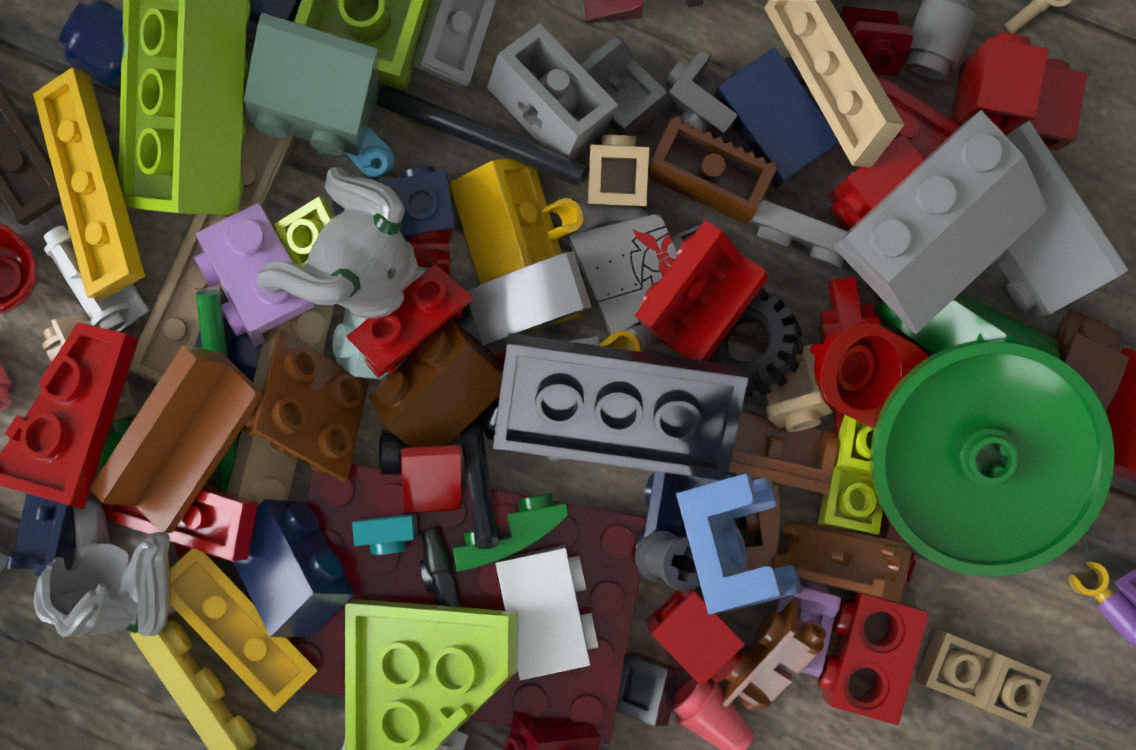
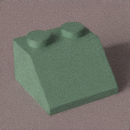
M262 13L257 26L244 96L248 122L254 124V127L259 132L273 138L285 139L290 135L310 141V145L313 148L328 155L341 156L343 152L358 156L379 96L378 49Z

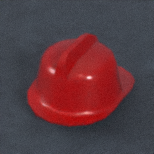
M869 322L852 324L845 329L837 330L828 336L822 344H812L809 350L815 356L814 378L819 390L823 392L826 401L838 412L873 429L886 399L895 386L916 365L929 357L914 343L880 325Z

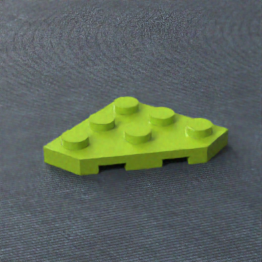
M361 599L347 602L345 604V750H437L517 672L518 612Z

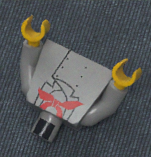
M562 198L542 209L543 213L555 212L562 221L561 227L548 232V236L551 239L556 240L574 231L578 232L569 236V244L572 251H574L577 263L609 335L598 346L646 352L661 343L634 315L641 307L646 291L654 283L661 280L675 261L681 244L686 238L695 234L700 225L670 236L661 215L654 214L649 216L640 206L588 204V202L576 203V201L570 198Z

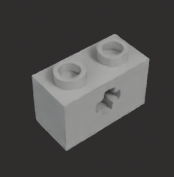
M540 23L498 53L487 89L542 147L571 159H576L590 148V145H594L602 138L618 107V104Z

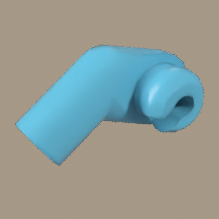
M370 127L367 129L358 156L343 152L368 177H384L390 173L394 166L393 152Z

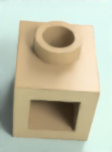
M602 135V145H590L588 204L647 206L649 147H636V136Z

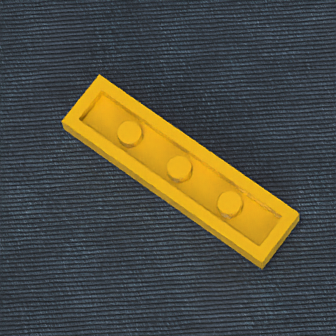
M72 67L34 92L33 97L87 298L105 300L145 277L90 74Z

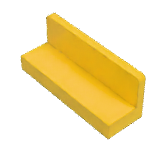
M512 159L492 160L451 181L450 188L480 285L562 254L558 239H551L548 236V232L554 229L550 212L543 213L542 211L547 206L536 169ZM576 313L552 324L535 327L519 335L536 329L567 323L580 318L581 313Z
M192 548L169 569V604L274 713L317 672L315 667L286 637L269 636L255 605L204 552Z

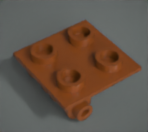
M281 329L277 332L262 390L263 397L242 430L250 436L258 435L265 440H269L270 446L277 451L284 450V454L291 459L298 457L309 463L311 469L316 473L327 472L343 482L348 481L369 382L361 377H354L343 369V366Z

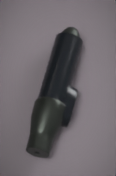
M439 527L421 531L424 559L420 561V568L427 592L435 594L438 606L462 607L452 572L451 558L442 541Z

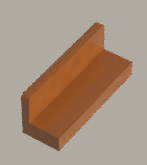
M182 345L89 489L104 504L136 506L158 531L172 533L263 397L262 391L223 353Z

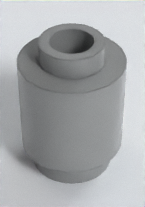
M922 0L912 27L913 40L904 65L908 71L929 80L947 81L950 72L958 69L977 18L976 14L968 8L970 4L968 0Z

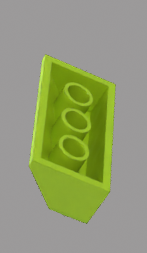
M123 0L118 179L126 208L184 214L234 215L239 212L240 198L244 187L241 174L242 140L246 131V123L243 116L244 82L248 74L245 46L246 24L250 16L249 0Z

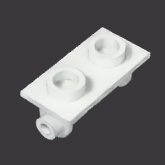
M58 226L44 235L43 238L48 244L44 248L48 256H51L91 319L90 323L92 326L121 332L150 311L133 284L105 300L87 298L69 229L66 230L64 226Z

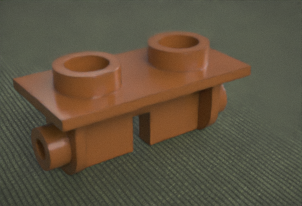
M794 597L780 613L776 611L769 613L761 623L756 633L755 641L746 650L741 648L737 652L742 659L736 668L725 677L726 685L722 705L728 707L739 696L741 703L751 711H756L758 708H767L792 681V674L778 665L781 663L799 674L823 650V640L826 638V631L814 620H808L805 623L797 618L798 598Z

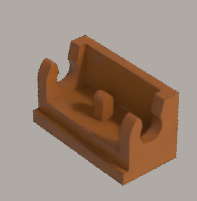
M741 412L728 472L738 475L752 474V478L755 479L767 477L771 478L773 483L828 495L839 439L834 438L835 433L815 428L788 432L786 427L778 429L767 417Z
M801 521L800 525L790 522L784 525L782 532L790 537L789 549L786 554L774 555L772 562L774 569L793 565L797 570L798 578L801 580L901 603L913 549L909 544Z

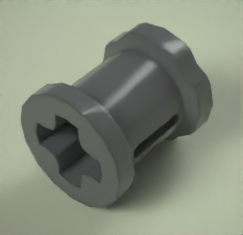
M655 530L640 540L635 551V563L639 567L642 577L654 583H666L674 589L683 591L692 590L700 585L688 537H677L668 531Z

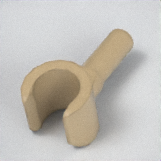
M1033 0L1008 20L1004 26L1009 33L1014 34L1050 6H1065L1072 0Z

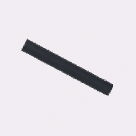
M479 415L460 433L475 546L479 549H491L498 545L499 538L481 415Z

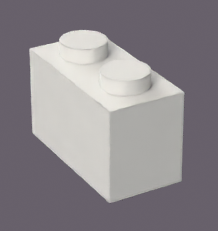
M560 545L508 556L496 561L505 611L518 612L517 669L519 679L524 680L590 666L588 650L599 647L592 613L580 615L575 592L586 590L580 556L568 558L566 545Z

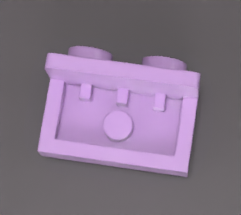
M259 202L195 233L202 253L194 256V260L209 288L220 283L229 302L221 305L222 311L236 337L246 332L252 344L256 347L265 342L264 332L315 307L314 303L294 296L283 289L272 293L264 288H260L256 284L258 279L257 273L264 268L265 264L275 261L292 262Z

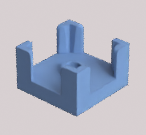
M745 473L676 493L708 615L738 610L802 593L797 570L793 565L775 569L765 566L748 571L745 544L734 520L776 507L777 499L771 478L765 477L753 480L752 474Z

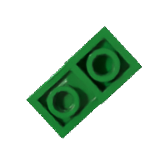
M552 493L518 499L519 510L511 511L507 514L511 535L500 537L499 527H497L499 543L491 549L477 548L473 531L465 532L466 543L457 544L453 548L456 571L472 569L498 561L536 542L568 516L566 502L554 504Z

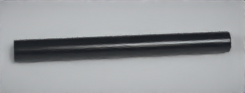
M385 85L379 93L377 100L379 107L581 187L587 178L589 165L388 85Z

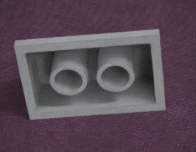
M981 110L962 124L837 241L833 248L916 334L1046 213L1048 208L1025 156Z
M1028 121L1006 135V137L1025 156L1048 211L993 261L991 265L995 266L998 264L1010 283L1007 284L1006 288L1014 304L1022 312H1030L1033 318L1052 314L1127 272L1128 268L1031 122Z

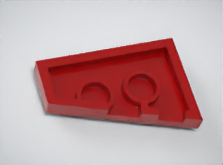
M79 322L76 324L40 379L41 393L25 417L16 415L5 432L10 440L0 453V486L84 509L90 492L89 488L93 483L139 339L126 333Z

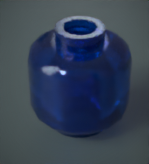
M95 0L88 6L79 2L69 16L58 38V41L65 45V61L102 84L111 85L121 78V62L124 54L123 10L106 0Z

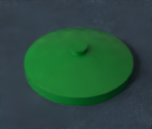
M977 340L961 343L931 355L916 365L895 386L886 399L874 427L870 451L871 476L878 501L886 517L898 534L919 554L937 565L962 574L983 577L1009 576L1023 573L1051 562L1076 544L1088 531L1099 515L1110 489L1114 468V442L1107 414L1100 400L1082 376L1069 365L1055 356L1023 343L1008 340Z

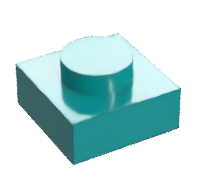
M417 513L359 519L352 522L354 546L370 545L371 555L406 551L405 541L414 540L419 537Z

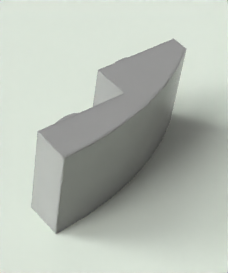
M574 251L529 265L467 291L473 297V300L469 302V306L482 346L508 339L509 333L521 334L535 327L552 324L591 308Z

